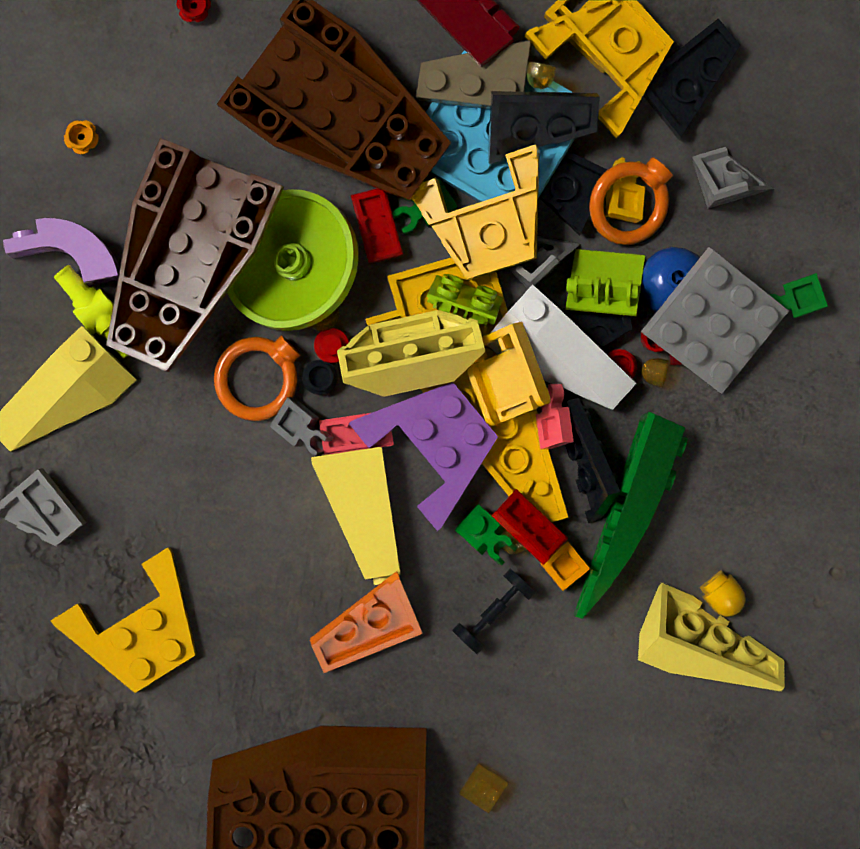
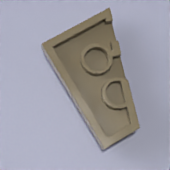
M531 40L510 44L483 67H480L468 53L421 62L416 94L417 100L490 109L491 91L524 92Z

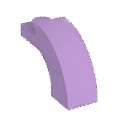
M56 218L35 219L38 233L34 234L33 230H21L12 233L13 238L3 240L5 253L12 258L50 251L71 255L79 265L83 282L88 286L118 281L120 266L110 249L92 232L71 221Z

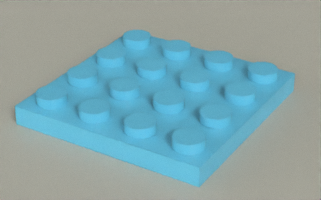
M528 67L524 92L573 93ZM432 102L426 113L448 138L451 145L430 174L440 178L478 202L515 191L506 157L501 158L499 162L488 163L490 109ZM575 138L558 144L550 143L539 147L538 198Z

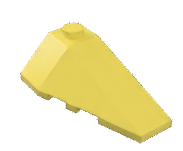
M664 583L658 586L639 633V661L673 674L775 691H782L785 688L784 660L751 636L741 637L727 627L729 621L721 615L716 619L700 608L703 602L693 595Z

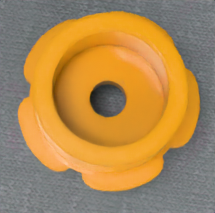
M76 120L67 126L64 142L76 154H86L89 152V149L96 147L99 136L95 132L96 127L93 123L87 120ZM80 134H84L85 138L83 140L78 139Z

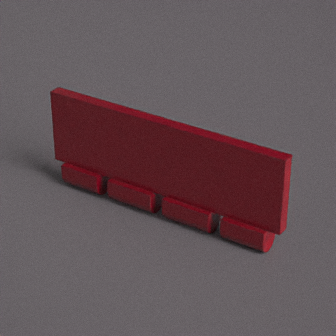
M417 0L480 67H483L513 43L512 36L520 28L503 9L497 11L499 5L494 0Z

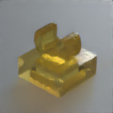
M477 763L460 789L459 794L487 813H490L508 785V782L480 763Z

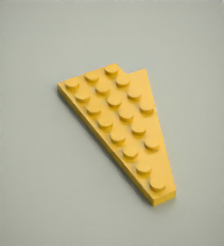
M451 257L389 275L387 278L397 310L366 318L367 326L438 310L433 308V304L427 302V294L436 275L442 277L444 274L454 275L464 281L463 284L474 288L486 286L495 290L498 296L503 297L497 273L493 272L468 280ZM504 297L495 324L487 323L486 326L479 324L482 337L490 334L508 312ZM452 306L450 313L453 314L455 306ZM459 308L457 315L463 317L465 310ZM472 312L468 313L467 320L471 317ZM487 345L484 346L488 358L497 355ZM466 370L453 383L484 419ZM448 383L426 387L420 390L423 393H425L435 388L446 385ZM537 409L490 426L498 438L481 464L509 497L517 489L551 522L568 518L549 449H540L536 421Z

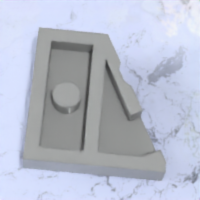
M43 468L36 470L0 501V518L17 525L16 528L38 535L42 540L54 546L61 545L86 524V521Z

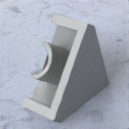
M726 147L692 157L707 209L774 189L729 155Z
M537 236V259L509 267L508 269L527 289L532 285L537 287L580 244Z

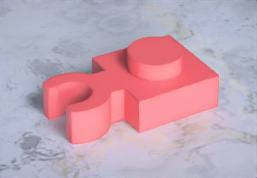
M548 384L547 389L551 401L549 404L541 406L542 412L536 414L540 449H553L574 442L569 407H562L564 399L562 384Z

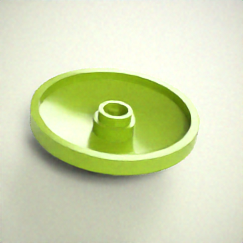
M283 190L256 254L227 292L233 304L249 319L275 330L292 331L304 329L327 318L341 305L348 295L357 272L358 244L350 222L334 204L318 194L304 190Z

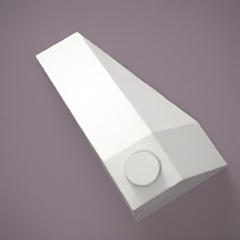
M534 285L523 294L491 331L492 333L513 323L522 322L544 381L552 384H562L564 389L613 410L636 384ZM498 340L487 344L497 355L505 352L501 350Z

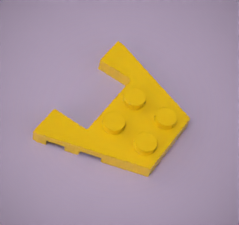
M599 0L579 11L558 17L543 26L534 27L525 34L527 40H531V44L545 60L571 37H574L618 85L621 91L606 103L598 113V119L615 138L623 132L674 42L637 0Z
M536 144L505 154L515 186V191L448 213L439 180L434 178L423 182L411 198L422 212V216L436 232L442 241L441 243L466 279L471 280L537 259L540 151Z
M170 547L141 564L160 596L100 634L98 633L81 603L76 604L50 620L57 629L134 693L197 655L188 614L182 597V588L174 563V554Z

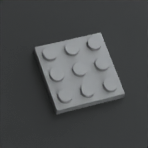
M708 247L641 332L722 394L789 311L713 249Z

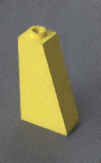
M376 447L311 457L313 468L364 578H373V584L378 585L396 571L398 574H401L383 448Z

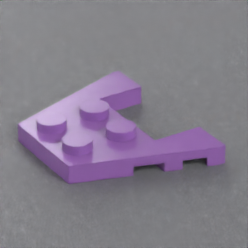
M453 382L357 418L349 423L369 449L399 426L441 476L445 483L417 506L437 531L445 523L498 438L496 433Z

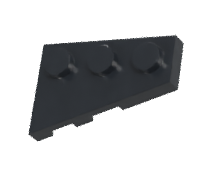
M567 151L539 198L580 236L590 216L589 203L592 190L598 179L607 169Z
M579 398L566 401L563 406L569 407L574 441L565 446L569 458L572 461L577 460L578 479L576 483L579 493L586 491L591 510L585 511L588 523H592L602 519L621 492L620 482L617 474L611 471L603 443L597 440L592 429V419L589 412L583 408Z

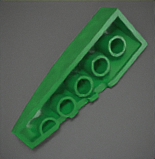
M651 412L641 415L619 479L621 492L608 511L589 567L590 570H588L573 614L575 617L583 619L609 589L629 561L646 532L664 489L671 490L676 476V471L672 470L675 457H682L688 437L683 436L685 427Z

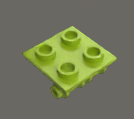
M575 249L571 278L567 279L566 292H568L566 310L637 316L645 255Z
M444 274L443 277L436 275L427 294V302L433 304V308L450 313L452 306H455L453 314L457 315L458 309L461 308L465 310L463 315L465 319L468 313L472 312L470 318L478 320L479 324L484 326L487 323L495 324L503 301V297L498 296L495 290L486 286H477V288L463 284L464 281L454 275Z

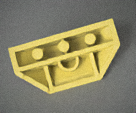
M440 310L368 325L354 336L346 346H342L337 350L343 383L383 397L454 382L485 353L478 320L471 318L467 320L459 315Z

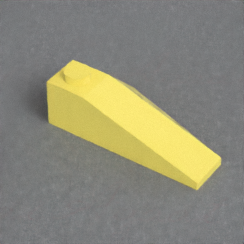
M81 326L47 359L1 409L0 442L10 452H13L50 434V432L69 423H74L90 413L113 404L137 379L95 335H92L85 327Z

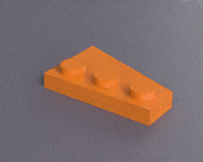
M396 571L312 636L310 642L323 673H326L423 633L399 574Z

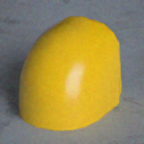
M722 570L699 587L705 594L702 596L703 599L718 615L724 617L734 616L744 608L746 599L743 589L732 575L726 576Z

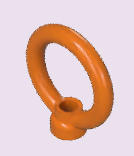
M654 157L646 164L641 162H624L608 169L596 182L590 197V216L597 231L608 241L620 245L637 244L650 238L661 227L666 218L669 207V193L666 183L672 178L673 174ZM626 176L640 177L653 189L655 195V206L652 215L644 225L632 231H621L614 228L607 221L604 214V199L607 191L617 180Z
M283 335L275 341L263 337H248L236 341L222 353L215 367L214 386L220 402L230 413L244 420L262 421L275 417L286 398L294 397L297 387V371L294 361L301 354ZM250 351H261L269 354L283 372V386L279 395L271 403L261 407H250L240 403L232 395L228 386V373L232 363L240 355Z

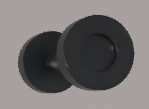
M511 568L503 576L513 587L501 599L496 598L480 615L482 617L480 622L470 632L461 623H458L452 629L477 655L485 646L475 636L487 623L491 625L506 610L507 606L505 604L518 591L528 600L536 593Z

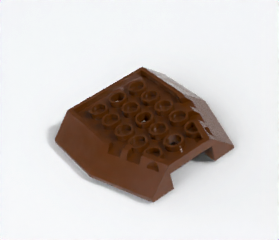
M320 725L213 759L207 801L206 849H384L377 840L378 835L384 830L394 831L399 838L397 846L393 849H424L427 728ZM247 827L252 831L254 840L250 845L240 846L235 842L233 834L237 828ZM314 828L322 830L326 835V843L319 848L309 846L305 839V835L309 830Z

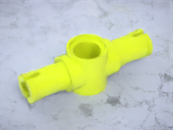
M67 265L54 276V279L73 301L72 306L75 308L73 313L92 335L96 333L99 337L103 336L107 340L114 303L100 288L96 290L94 287L90 288L85 284L70 265ZM116 350L122 358L128 356L127 354Z

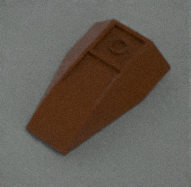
M293 0L281 16L280 22L282 27L243 80L237 76L216 105L278 149L410 201L449 148L451 142L356 30L314 0Z
M160 138L132 202L106 346L170 372L256 254L284 186L252 173L249 176L202 158L188 148Z

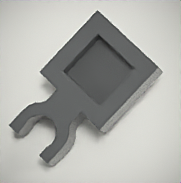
M292 397L286 398L270 424L273 430L294 447H302L303 443H305L306 449L314 456H322L324 454V451L317 446V439L319 437L324 442L332 441L334 438L324 430H317L314 426L319 417Z

